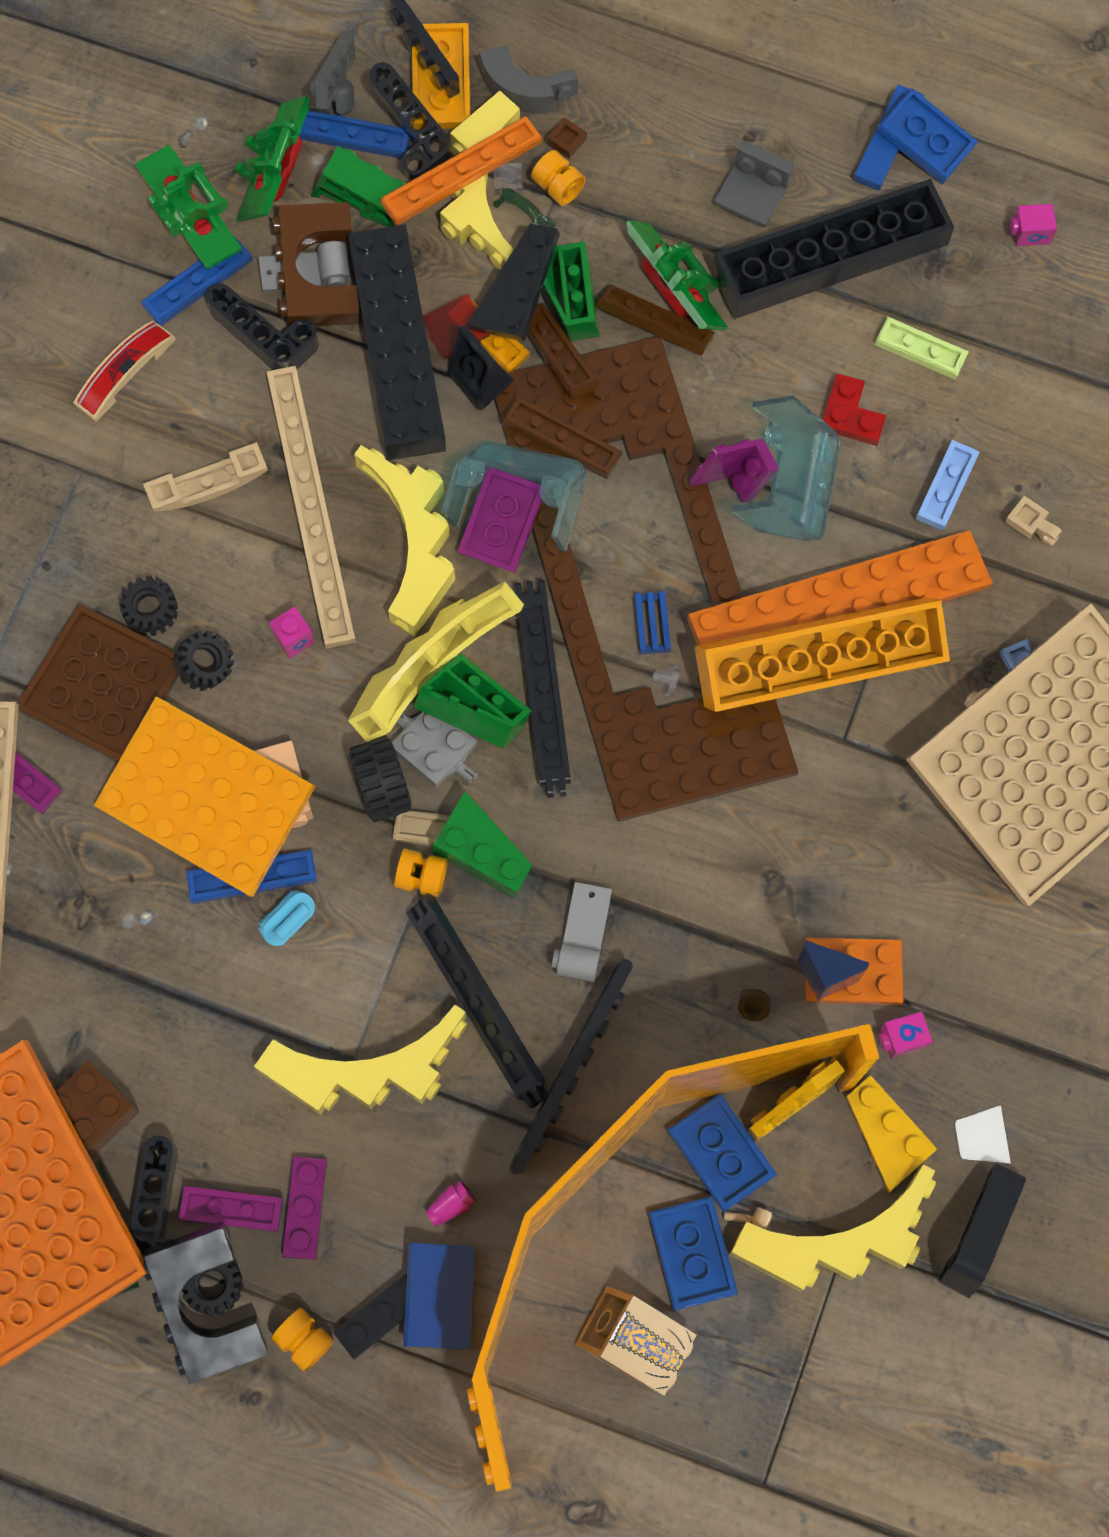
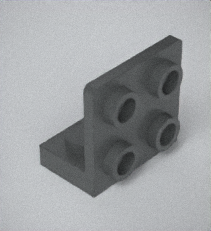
M742 140L737 149L735 165L716 196L715 205L759 226L766 227L791 183L794 164Z

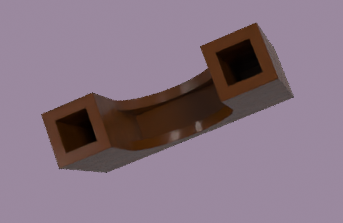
M349 202L278 205V216L273 217L274 235L280 234L281 243L275 244L276 262H282L283 272H278L279 290H285V299L280 300L281 318L287 317L288 327L300 319L310 320L315 326L358 324L357 285L327 287L314 285L305 280L296 267L297 258L309 246L330 241L349 242L348 233L352 232Z

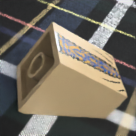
M606 1286L575 1346L650 1390L665 1396L667 1390L675 1384L677 1371L683 1360L690 1355L696 1334L637 1297Z

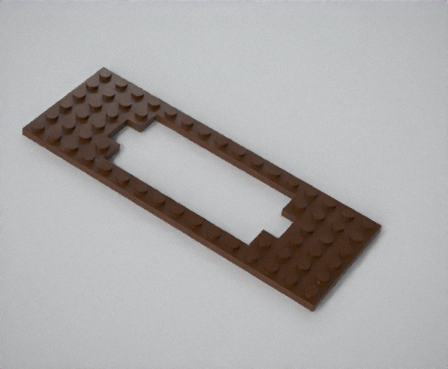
M658 336L581 355L599 380V388L575 399L571 398L548 363L510 372L509 374L513 377L514 381L495 398V403L517 477L547 488L532 529L617 821L621 822L796 776L798 768L776 699L715 712L704 707L703 698L657 709L650 687L614 696L551 480L583 473L584 467L503 424V418L517 396L606 443L624 440L630 461L664 452L712 607L743 598L708 484L692 486L690 483V479L697 472L696 469L701 465L661 337ZM698 674V675H697V681H698L699 688H700V691H701V694H702L701 684H700V678H699V674Z

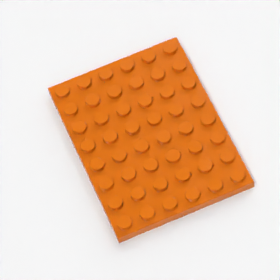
M21 1040L0 1054V1368L148 1274L144 1267V1258L28 1040Z

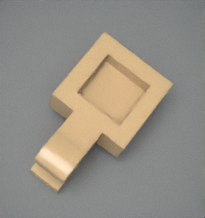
M1026 496L1020 500L1005 522L1029 539L1036 533L1050 547L1059 539L1058 535L1062 532L1058 526L1046 520L1049 512Z

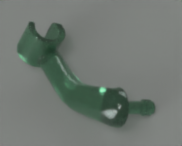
M503 188L504 196L493 203L498 208L501 204L508 201L527 213L534 220V224L544 226L546 223L551 228L556 226L554 219L543 215L531 201L511 188Z

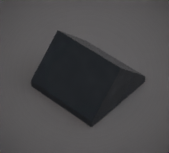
M465 325L460 326L447 373L478 410H482L501 394L514 379L487 347Z

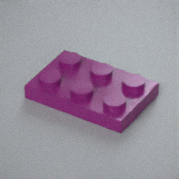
M488 467L458 553L516 574L547 488L532 481Z

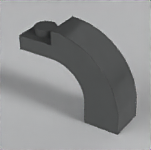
M507 45L479 52L480 71L489 91L493 95L501 91L520 108L521 112L537 114L554 112V101L567 100L578 93V77L575 69L546 77H532L522 73L515 67Z

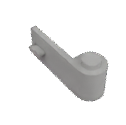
M330 241L318 246L317 252L301 253L297 258L296 267L305 280L314 285L326 287L345 286L351 279L347 248L343 242ZM276 256L258 257L263 292L283 291L279 290L278 272H283L282 262H276Z
M575 882L561 950H554L551 968L557 969L556 975L589 982L595 981L612 889Z

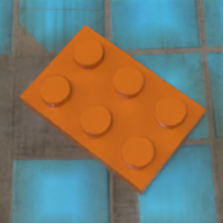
M805 939V943L809 941L869 962L868 969L859 982L819 1001L805 976V1003L903 1004L902 940Z

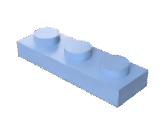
M951 441L917 514L916 520L944 531L980 451L957 441Z

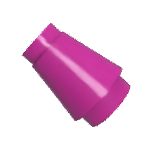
M460 1180L456 1184L451 1183L425 1212L431 1222L437 1227L471 1210V1205L476 1202V1199L465 1183Z

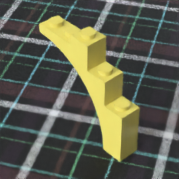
M501 91L497 92L450 132L451 151L454 156L520 119V108ZM487 174L450 195L455 200L440 212V228L448 239H454L461 246L469 240L476 250L485 252L489 256L491 263L501 270L514 249L503 238L492 218L486 197Z
M360 445L354 454L356 467L375 480L390 497L401 515L408 538L407 567L400 590L388 610L389 620L394 625L416 637L455 581V569L452 563L442 556L436 558V555L450 536L449 524L442 515L436 512L431 514V511L444 494V483L442 477L431 469L425 470L417 466L412 475H410L409 470L398 463L394 465L385 460L383 454L376 449L371 448L368 450Z
M503 582L467 602L461 599L440 610L429 632L406 643L395 665L372 676L348 722L366 742L389 733L409 703L420 692L423 684L483 634L521 612L524 606L522 601L508 584Z
M454 1005L441 1022L422 1038L394 1053L377 1058L347 1062L318 1059L295 1052L272 1040L254 1067L257 1072L320 1115L325 1109L330 1111L340 1097V1094L337 1093L339 1089H342L371 1110L375 1104L381 1106L391 1091L388 1088L390 1083L420 1104H423L426 1098L431 1101L442 1085L438 1082L440 1080L439 1072L432 1067L434 1064L438 1067L442 1064L449 1053V1050L446 1048L452 1038L458 1040L468 1025L465 1022L467 1018L466 1012Z
M923 1164L917 1169L905 1191L887 1210L873 1220L849 1231L826 1236L797 1237L771 1232L746 1222L729 1255L799 1292L803 1291L806 1286L812 1288L820 1272L819 1269L815 1268L816 1264L850 1281L855 1279L856 1275L863 1276L870 1262V1258L866 1257L867 1252L899 1269L906 1267L907 1263L913 1265L921 1248L916 1245L920 1236L908 1231V1228L914 1229L922 1215V1211L918 1207L922 1198L928 1199L935 1187L936 1181L932 1180L935 1170Z

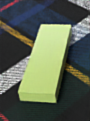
M887 317L875 342V345L954 380H956L969 352L890 317Z

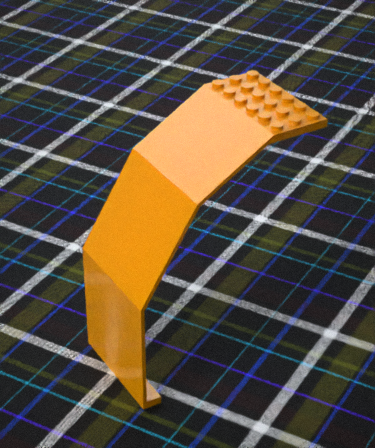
M870 1024L666 1071L527 1211L519 1230L472 1377L473 1388L467 1389L471 1411L479 1414L481 1425L475 1426L479 1448H487L489 1462L483 1463L487 1486L494 1484L496 1492L512 1487L488 1372L531 1238L659 1108L808 1074L824 1061L831 1065L837 1060L845 1070L836 1081L838 1092L852 1090L879 1059Z

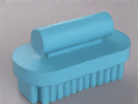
M290 890L279 905L258 922L260 925L258 930L262 938L273 946L283 945L313 915L315 910L313 899L305 892Z

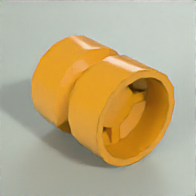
M557 150L546 153L537 162L531 173V178L543 190H548V194L561 206H565L574 200L586 182V177L574 166H569V162Z
M404 848L398 863L394 887L413 892L417 888L421 895L430 894L435 898H439L445 880L448 858L429 855L427 858H424L422 852ZM417 867L422 868L420 878L415 877Z
M300 1307L281 1324L272 1335L271 1340L283 1352L291 1351V1360L305 1373L319 1361L335 1340L322 1327L314 1328L315 1320Z

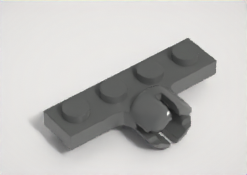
M342 31L338 40L334 41L331 52L327 53L325 63L319 67L317 77L312 79L311 94L313 97H316V108H321L328 114L332 111V106L335 105V102L336 112L340 113V115L351 112L355 105L354 86L346 79L347 73L356 59L354 31Z

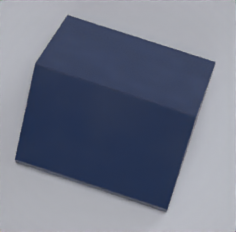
M806 941L797 960L818 1001L859 982L869 966V962Z

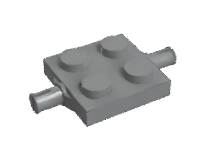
M404 712L400 715L397 723L403 727V730L392 742L396 754L425 780L437 788L447 777L455 773L467 781L468 784H471L476 779L478 774L465 764L467 756L478 745V741L473 736L424 712H421L412 719Z

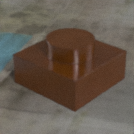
M564 117L548 135L547 144L570 159L587 140V132Z

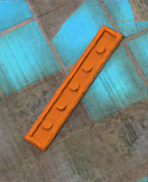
M527 116L382 197L381 205L396 226L541 144L542 136Z

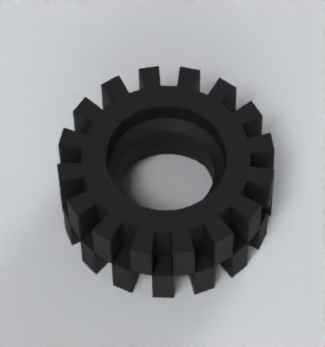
M146 576V581H142L141 577L137 578L138 584L133 585L130 582L127 585L129 590L123 589L121 593L123 599L119 600L121 614L126 624L131 627V630L136 633L139 631L142 636H146L147 632H150L151 636H157L156 631L158 630L163 634L166 632L165 626L172 627L174 624L172 619H177L178 616L176 610L178 609V603L174 593L167 583L163 584L162 579L157 578L154 581L152 576ZM146 597H155L160 601L159 611L152 616H143L137 610L139 602Z
M198 631L178 645V649L174 652V657H177V659L173 661V667L178 666L179 668L175 672L177 677L180 675L184 677L181 682L184 685L188 682L191 683L190 688L194 690L200 687V691H205L208 688L212 689L223 682L231 674L232 670L230 667L234 665V660H230V657L234 655L233 651H227L226 649L230 645L227 640L222 643L219 641L222 637L221 635L216 634L213 637L212 631H206L204 634L202 631ZM205 650L211 654L214 660V666L211 671L204 672L195 666L193 662L195 651Z
M233 1261L194 1275L185 1283L181 1290L184 1301L188 1303L191 1309L208 1316L221 1315L226 1310H231L234 1307V1303L239 1301L241 1297L240 1292L243 1290L244 1285L242 1284L243 1277L238 1269L239 1267ZM217 1271L224 1278V1289L216 1297H205L199 1288L200 1279L207 1272Z

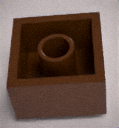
M89 1060L56 1091L90 1158L95 1156L139 1113Z

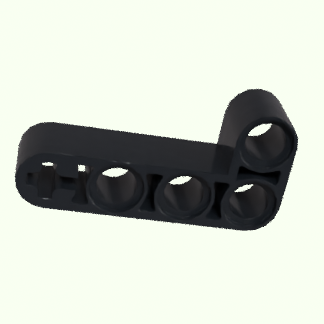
M385 62L375 64L370 71V81L374 92L416 143L404 153L401 160L406 178L412 181L450 158V139L396 70ZM380 76L389 79V84L392 88L390 91L384 81H379L378 78ZM399 97L409 99V103L405 107L394 105L395 100ZM416 120H425L427 126L422 130L414 129L412 125ZM435 142H442L445 145V149L440 153L431 151L430 147ZM413 160H419L423 163V166L418 171H412L408 168V164Z
M218 283L210 286L207 290L206 298L213 318L272 370L296 366V369H298L318 350L319 342L316 327L310 320H297L281 333L229 286ZM242 318L247 319L245 322L242 323L236 322L237 320ZM302 336H310L307 340H299ZM260 337H268L265 341H257ZM281 355H289L287 359H277Z
M161 1135L149 1138L143 1148L129 1230L138 1248L142 1244L148 1243L151 1247L173 1240L164 1238L178 1151L169 1139ZM161 1145H163L168 1152L167 1155H161L159 1161L158 1157L153 1153L154 1150H160ZM158 1162H159V1165H160L163 1169H165V1172H162L161 1170H158V1169H150V1167H151V1166H154L155 1168H158ZM155 1177H160L163 1181L162 1189L156 1194H150L147 1189L149 1181ZM149 1210H155L157 1213L156 1223L151 1227H144L142 1224L143 1215Z
M997 1162L994 1163L983 1184L959 1244L942 1270L939 1283L967 1298H970L981 1286L991 1268L1025 1185L1026 1177Z

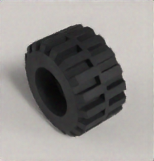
M383 736L350 747V760L369 818L375 823L411 811L412 802L392 741L387 736Z

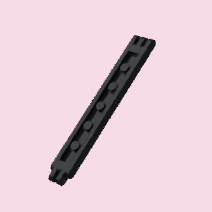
M539 580L538 582L540 592H534L533 581L526 582L527 593L522 594L521 583H514L515 594L524 604L521 612L518 613L539 784L540 787L546 786L548 798H554L553 786L559 785L560 797L566 796L565 784H571L545 580Z
M426 894L422 900H419L414 907L407 911L409 919L514 1094L519 1100H524L530 1108H535L540 1102L547 1099L548 1096L543 1087L545 1084L543 1075L434 896Z
M623 960L614 969L553 1082L547 1099L543 1101L509 1165L510 1173L514 1175L521 1173L533 1152L540 1153L548 1139V1136L544 1134L548 1124L551 1122L555 1125L564 1109L563 1106L559 1105L565 1093L569 1096L572 1094L579 1081V1078L575 1076L580 1065L587 1066L595 1051L590 1048L595 1037L602 1038L610 1023L605 1018L610 1009L617 1010L625 995L620 990L633 968L630 960Z

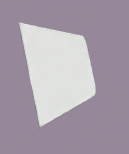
M1001 1105L956 1121L955 1128L962 1159L1011 1164Z

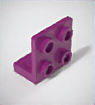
M763 438L753 441L744 439L735 445L726 446L722 444L713 448L709 452L710 456L706 461L697 467V472L690 479V483L692 486L730 478L733 488L738 493L742 503L752 501L779 470V467Z

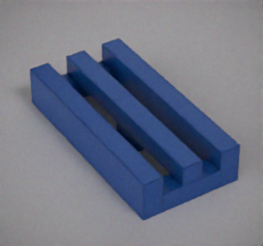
M659 591L658 594L647 592L645 595L635 593L634 600L640 654L670 652L671 643L665 591ZM659 601L663 645H658L654 602ZM643 602L648 603L652 646H646Z

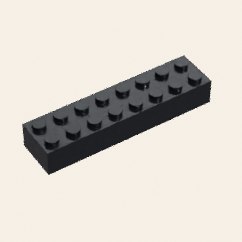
M928 179L715 252L712 271L719 282L720 289L734 319L947 246L949 245L954 225L932 180Z
M406 224L348 233L387 461L445 452L444 427Z

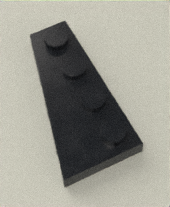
M529 224L468 322L467 326L470 330L525 342L560 236L558 229Z

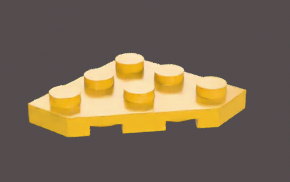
M837 1060L831 1065L824 1061L814 1068L810 1075L806 1077V1080L802 1082L803 1085L799 1089L796 1086L791 1087L779 1097L780 1099L776 1101L778 1105L768 1113L765 1109L750 1120L753 1126L747 1132L754 1142H757L830 1089L845 1070Z

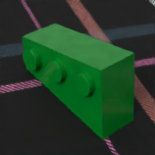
M337 146L311 197L320 198L323 195L335 200L336 203L349 202L350 207L361 211L360 217L385 227L396 226V224L381 205V198L407 183L390 177L375 164H368L358 158L352 150Z
M583 241L556 246L543 289L571 342L600 337L591 263L586 243Z
M461 653L422 685L413 707L502 749L522 732L531 713L528 707Z
M465 791L433 844L432 853L448 858L449 863L515 899L532 868V864Z

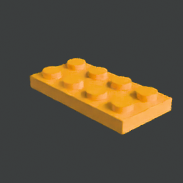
M468 23L422 24L458 74L460 93L450 98L444 89L440 90L434 82L433 73L429 68L425 69L422 66L415 47H412L413 93L442 129H455L470 116ZM422 119L416 120L413 123L414 129H424L427 126V122Z

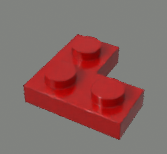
M837 373L820 430L877 446L886 415L858 407L865 381Z

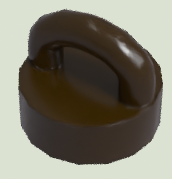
M760 989L743 990L739 998V1013L743 1018L750 1021L765 1019L770 1012V997Z

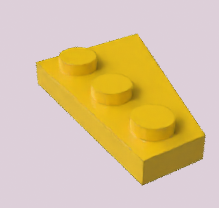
M871 1075L846 1096V1102L860 1133L864 1136L873 1162L877 1166L884 1181L883 1184L889 1194L931 1156L937 1148Z

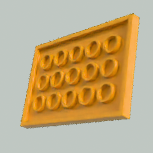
M156 696L94 806L248 896L253 897L316 786Z

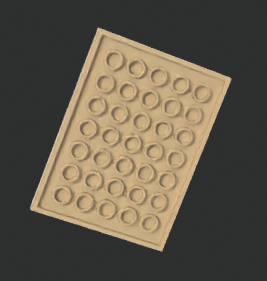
M1092 604L1086 605L906 759L1025 907L1033 904L1109 836V625Z

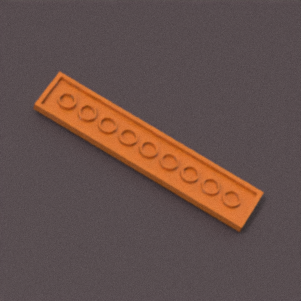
M968 530L688 614L687 620L697 645L925 597L945 602L988 589L993 583L971 531Z

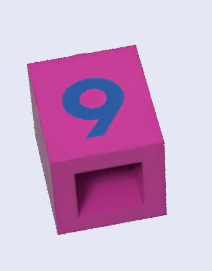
M1053 204L1018 206L1015 216L1010 219L1009 225L1010 234L1015 235L1016 246L1051 244L1057 231Z
M295 606L269 622L272 635L289 659L315 643L312 630Z
M922 1011L885 1022L881 1027L882 1032L879 1033L881 1047L884 1052L889 1051L891 1059L928 1048L933 1043Z

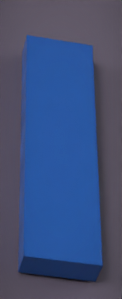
M897 85L879 125L910 90L909 88ZM875 131L853 180L880 191L899 149Z
M308 110L299 134L301 140L340 146L342 148L402 159L404 153L409 149L411 137L404 128Z
M235 237L242 247V251L209 270L204 267L200 260L141 301L142 307L160 326L164 325L203 297L210 286L224 282L253 261L250 252Z
M312 849L277 855L256 893L316 883L317 877ZM202 868L186 871L190 902L192 904L247 895Z

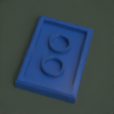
M913 88L907 92L876 130L942 185L978 143L975 138Z
M721 1093L667 1129V1133L723 1213L777 1176L775 1170Z
M712 1196L648 1212L673 1311L738 1295Z
M409 1243L403 1347L471 1350L475 1247Z

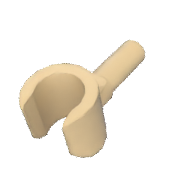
M756 1207L753 1217L747 1214L725 1212L724 1220L748 1222L763 1229L769 1227L772 1219L771 1212Z

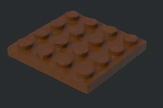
M79 604L18 701V712L119 762L155 697L157 696L165 700L178 677L175 672L179 668L178 666L173 667V661L177 657H174V651Z

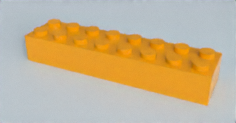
M929 597L694 646L704 707L715 712L950 661L942 601Z

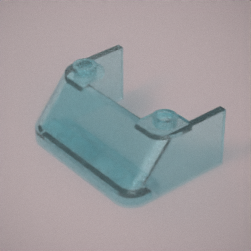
M793 395L753 402L752 408L769 421L765 434L766 441L778 453L776 464L779 470L773 477L769 501L733 506L732 512L762 533L804 541L819 540L823 537L840 449L839 437L833 428Z
M481 441L474 445L456 463L441 513L453 527L458 528L469 488L476 487L481 483L488 467L495 468L541 485L540 496L543 502L550 507L559 508L551 537L558 548L566 552L587 480L586 470L579 461L490 441Z

